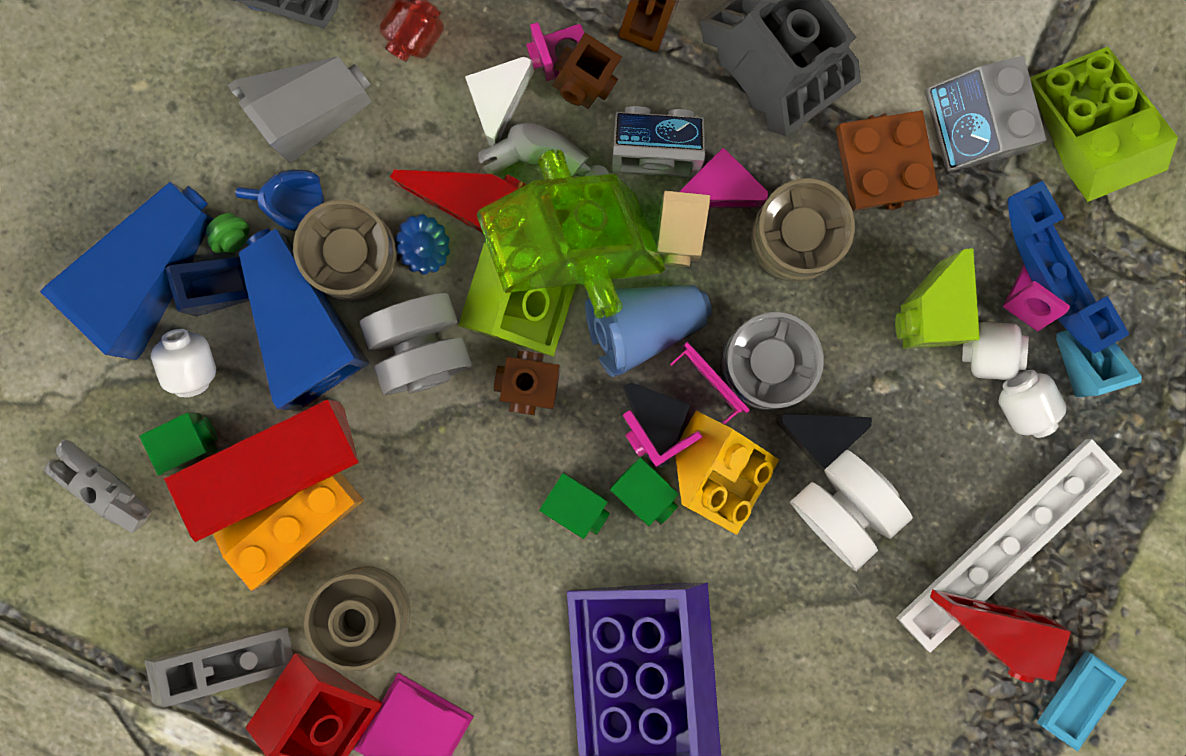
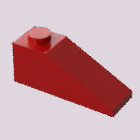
M394 169L390 175L391 180L396 186L508 247L521 226L514 218L515 214L532 197L526 193L529 189L526 184L507 174L504 179H501L494 174Z
M932 589L930 599L992 656L1009 668L1007 673L1010 676L1028 683H1034L1035 678L1055 681L1071 634L1070 630L1046 615Z

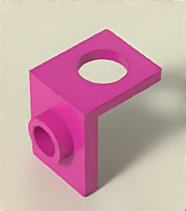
M538 22L530 24L532 42L527 43L526 48L532 60L533 68H542L546 82L553 80L560 73L553 68L558 60L555 55L557 44L565 39L573 40L578 44L584 34L582 26L577 24L543 36Z
M1024 265L1002 307L1038 332L1066 314L1070 305L1036 281L1032 282Z
M632 410L622 414L632 429L625 436L639 457L647 453L656 467L702 438V435L697 430L662 454H659Z

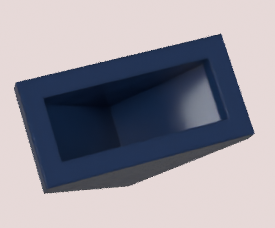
M240 257L171 265L165 268L178 312L198 317L249 301Z

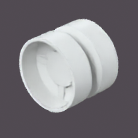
M845 450L824 470L828 480L837 491L833 496L821 486L811 482L790 503L820 539L850 568L857 571L878 551L865 528L870 525L878 533L891 539L912 520V515L899 498V493L894 486L875 467L869 463L866 464L849 450Z

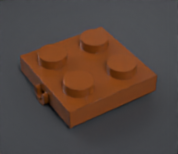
M923 110L887 116L886 113L878 117L871 115L868 119L841 123L835 128L849 202L853 212L884 206L886 210H895L904 207V203L930 199L940 195Z

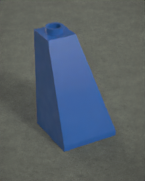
M169 182L45 285L40 292L102 353L109 356L137 360L143 354L173 297L165 268L171 265L192 262L206 235V228L213 220L204 210L208 202L191 186L188 185L183 190Z
M276 228L272 231L264 229L247 240L248 247L239 252V257L272 402L277 409L298 411L370 364V362L324 292L312 286L300 273L294 259L293 245L288 237Z

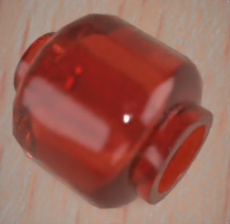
M394 0L379 27L380 33L388 41L384 48L405 62L408 61L410 56L417 59L426 58L444 31V23L439 18L442 11L427 0Z

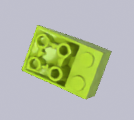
M1108 46L1030 77L1036 102L1065 171L1087 202L1168 170L1178 136Z

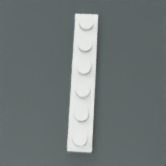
M1092 439L1084 440L896 618L925 650L931 653L959 626L957 622L930 599L932 589L986 601L1122 473V470Z

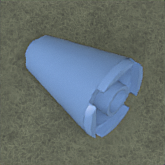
M695 285L596 289L589 291L587 295L591 299L585 300L586 321L593 345L599 343L606 355L598 357L607 374L612 377L626 373L702 329L707 324V317L711 316L712 313L708 295L705 291H699Z

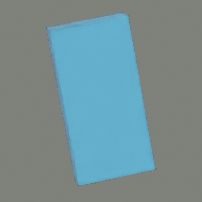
M1085 651L1036 723L1076 751H1079L1127 681V678L1092 653Z

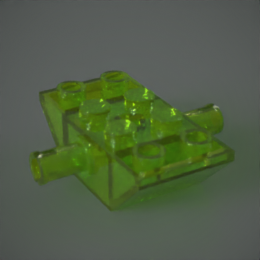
M557 149L555 153L554 150H549L537 159L544 180H535L481 208L477 213V218L504 293L583 284L588 292L596 318H603V310L606 318L613 316L623 309V304L619 300L612 281L613 279L660 274L666 269L661 255L657 252L656 243L636 194L616 174L572 177L564 152L560 149Z

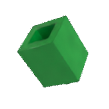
M187 412L139 435L157 476L172 475L218 452L214 443L218 440L216 430L207 417L202 418L200 413Z
M638 457L609 488L648 527L655 520L660 525L663 524L678 508L674 500L679 493L641 457Z
M565 472L562 473L539 509L540 512L582 539H585L589 531L597 535L610 515V512L604 509L608 502L606 498Z

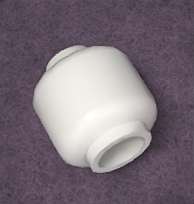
M980 322V340L963 344L962 362H971V371L977 378L1013 380L1018 375L1019 370H1026L1029 336L1022 335L1021 329L1017 324Z
M185 329L171 330L165 333L161 341L152 349L151 360L162 389L172 394H176L179 397H193L204 392L215 377L216 365L206 338L200 334L191 333Z
M1025 370L1019 372L1013 380H1006L1003 384V391L1000 393L998 402L1010 426L1017 434L1034 435L1036 438H1041L1057 430L1059 427L1058 422L1065 416L1066 403L1049 375L1036 373L1034 370Z

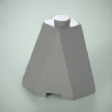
M339 56L236 79L228 85L232 93L241 99L238 103L269 145L290 164L372 103V100L365 91L371 85L356 64L347 68Z

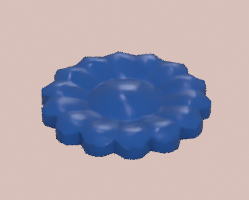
M420 214L417 217L410 216L405 223L399 225L400 232L395 235V240L398 243L396 252L401 255V263L408 265L411 272L419 271L420 274L426 275L429 272H437L440 266L446 264V256L450 254L448 246L450 238L445 234L444 226L438 224L434 217L428 218L424 214Z

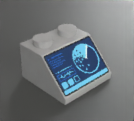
M1024 55L977 67L925 90L946 173L1028 153L1047 141Z
M639 106L626 107L624 112H616L612 173L693 178L701 170L705 158L704 117H694L693 111L685 109L669 110L668 115L650 114L651 110L649 108Z

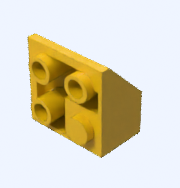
M695 411L678 443L697 430L702 435V438L675 454L681 503L737 535L743 524L748 520L754 504L765 485L770 481L780 459L734 429Z

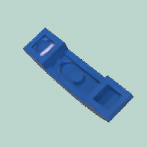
M1044 181L1038 182L1008 198V210L1014 239L1032 282L1036 281L1070 305L1068 312L1058 318L1060 323L1072 336L1094 354L1128 336L1129 332L1109 297L1106 296L1097 301L1094 299L1056 231L1054 224L1065 218Z

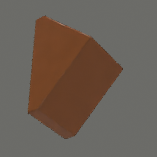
M630 0L618 37L658 52L679 0Z

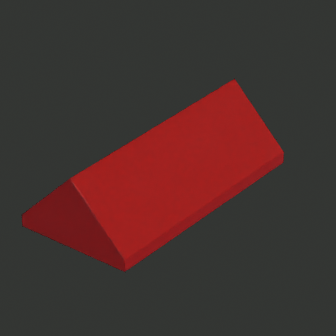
M327 399L164 478V481L190 537L194 542H197L358 464L359 461L343 405L339 401Z

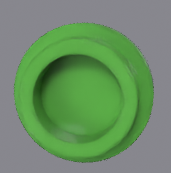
M233 213L219 215L206 228L209 247L215 253H233L239 250L246 243L250 230L249 225L243 218L236 217Z

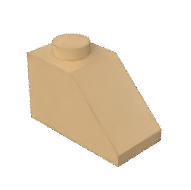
M673 191L664 192L660 206L655 254L656 258H664V265L690 267L691 261H699L702 255L710 195Z

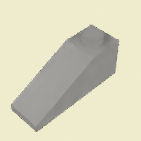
M283 627L146 659L145 665L153 704L164 708L281 675L293 657L288 628Z

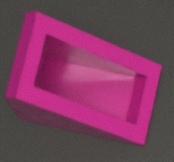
M724 148L679 191L710 195L709 208H761L768 199V191Z

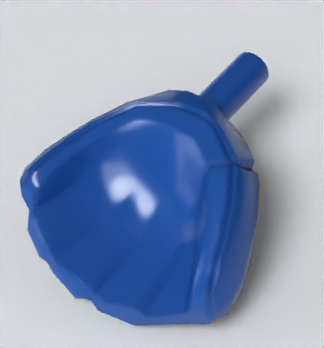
M309 170L282 171L272 176L260 190L238 187L235 192L237 198L257 200L259 208L265 215L278 225L291 231L297 230L300 222L309 211L324 203L320 178Z

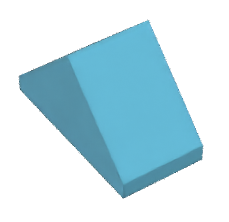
M1068 330L1056 334V340L1075 398L1099 396L1141 382L1142 375L1116 343L1094 354L1072 336Z

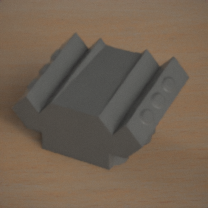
M728 0L700 20L703 43L718 48L720 66L726 68L746 92L751 108L766 112L768 130L774 133L788 136L861 82L859 60L849 48L850 44L857 37L829 0Z

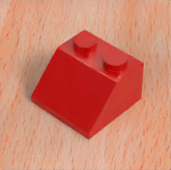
M295 653L245 728L265 756H349L382 706V703L379 699L330 666Z

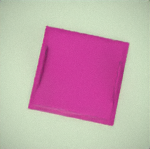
M687 342L682 347L685 351L670 366L683 355L734 410L722 421L723 424H726L738 412L747 413L749 411L747 406Z
M398 673L381 702L382 706L363 733L354 750L364 756H452L474 716Z

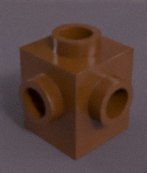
M585 32L575 49L566 45L553 66L560 73L552 86L559 90L560 95L569 103L576 106L582 105L589 110L597 97L605 101L618 81V78L612 75L622 56Z
M518 350L517 358L506 357L505 366H497L494 391L501 392V402L510 403L509 412L535 416L536 407L554 410L561 366L543 362L544 354ZM532 376L534 379L532 388L527 391L521 390L519 386L521 378Z

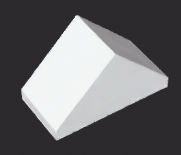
M521 57L465 76L488 144L491 146L500 142L534 73L531 59Z

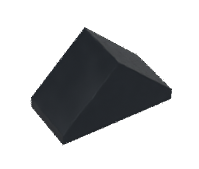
M632 382L624 385L622 388L635 417L659 454L674 446L690 404ZM670 458L662 464L658 465V467H662L668 464Z
M778 414L776 424L817 468L826 469L872 426V417Z

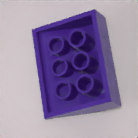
M708 582L663 583L567 591L579 756H721Z

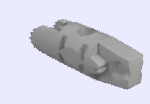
M66 439L59 443L56 448V454L61 459L50 460L44 468L46 474L101 517L120 525L130 533L138 530L146 523L152 511L135 496V493L128 485L71 441Z

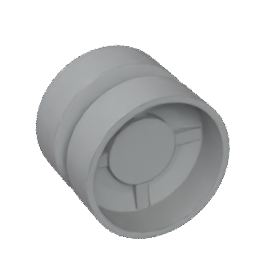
M448 293L432 294L408 300L377 311L360 320L359 325L368 351L390 349L395 351V355L382 360L374 366L383 395H391L407 390L409 394L430 389L450 381V376L472 367L463 338H447L442 340L437 338V334L448 330L458 322Z
M770 312L753 317L731 334L722 350L720 368L723 381L745 405L756 409L770 410L794 405L805 399L815 389L822 375L824 355L819 338L807 323L791 314Z

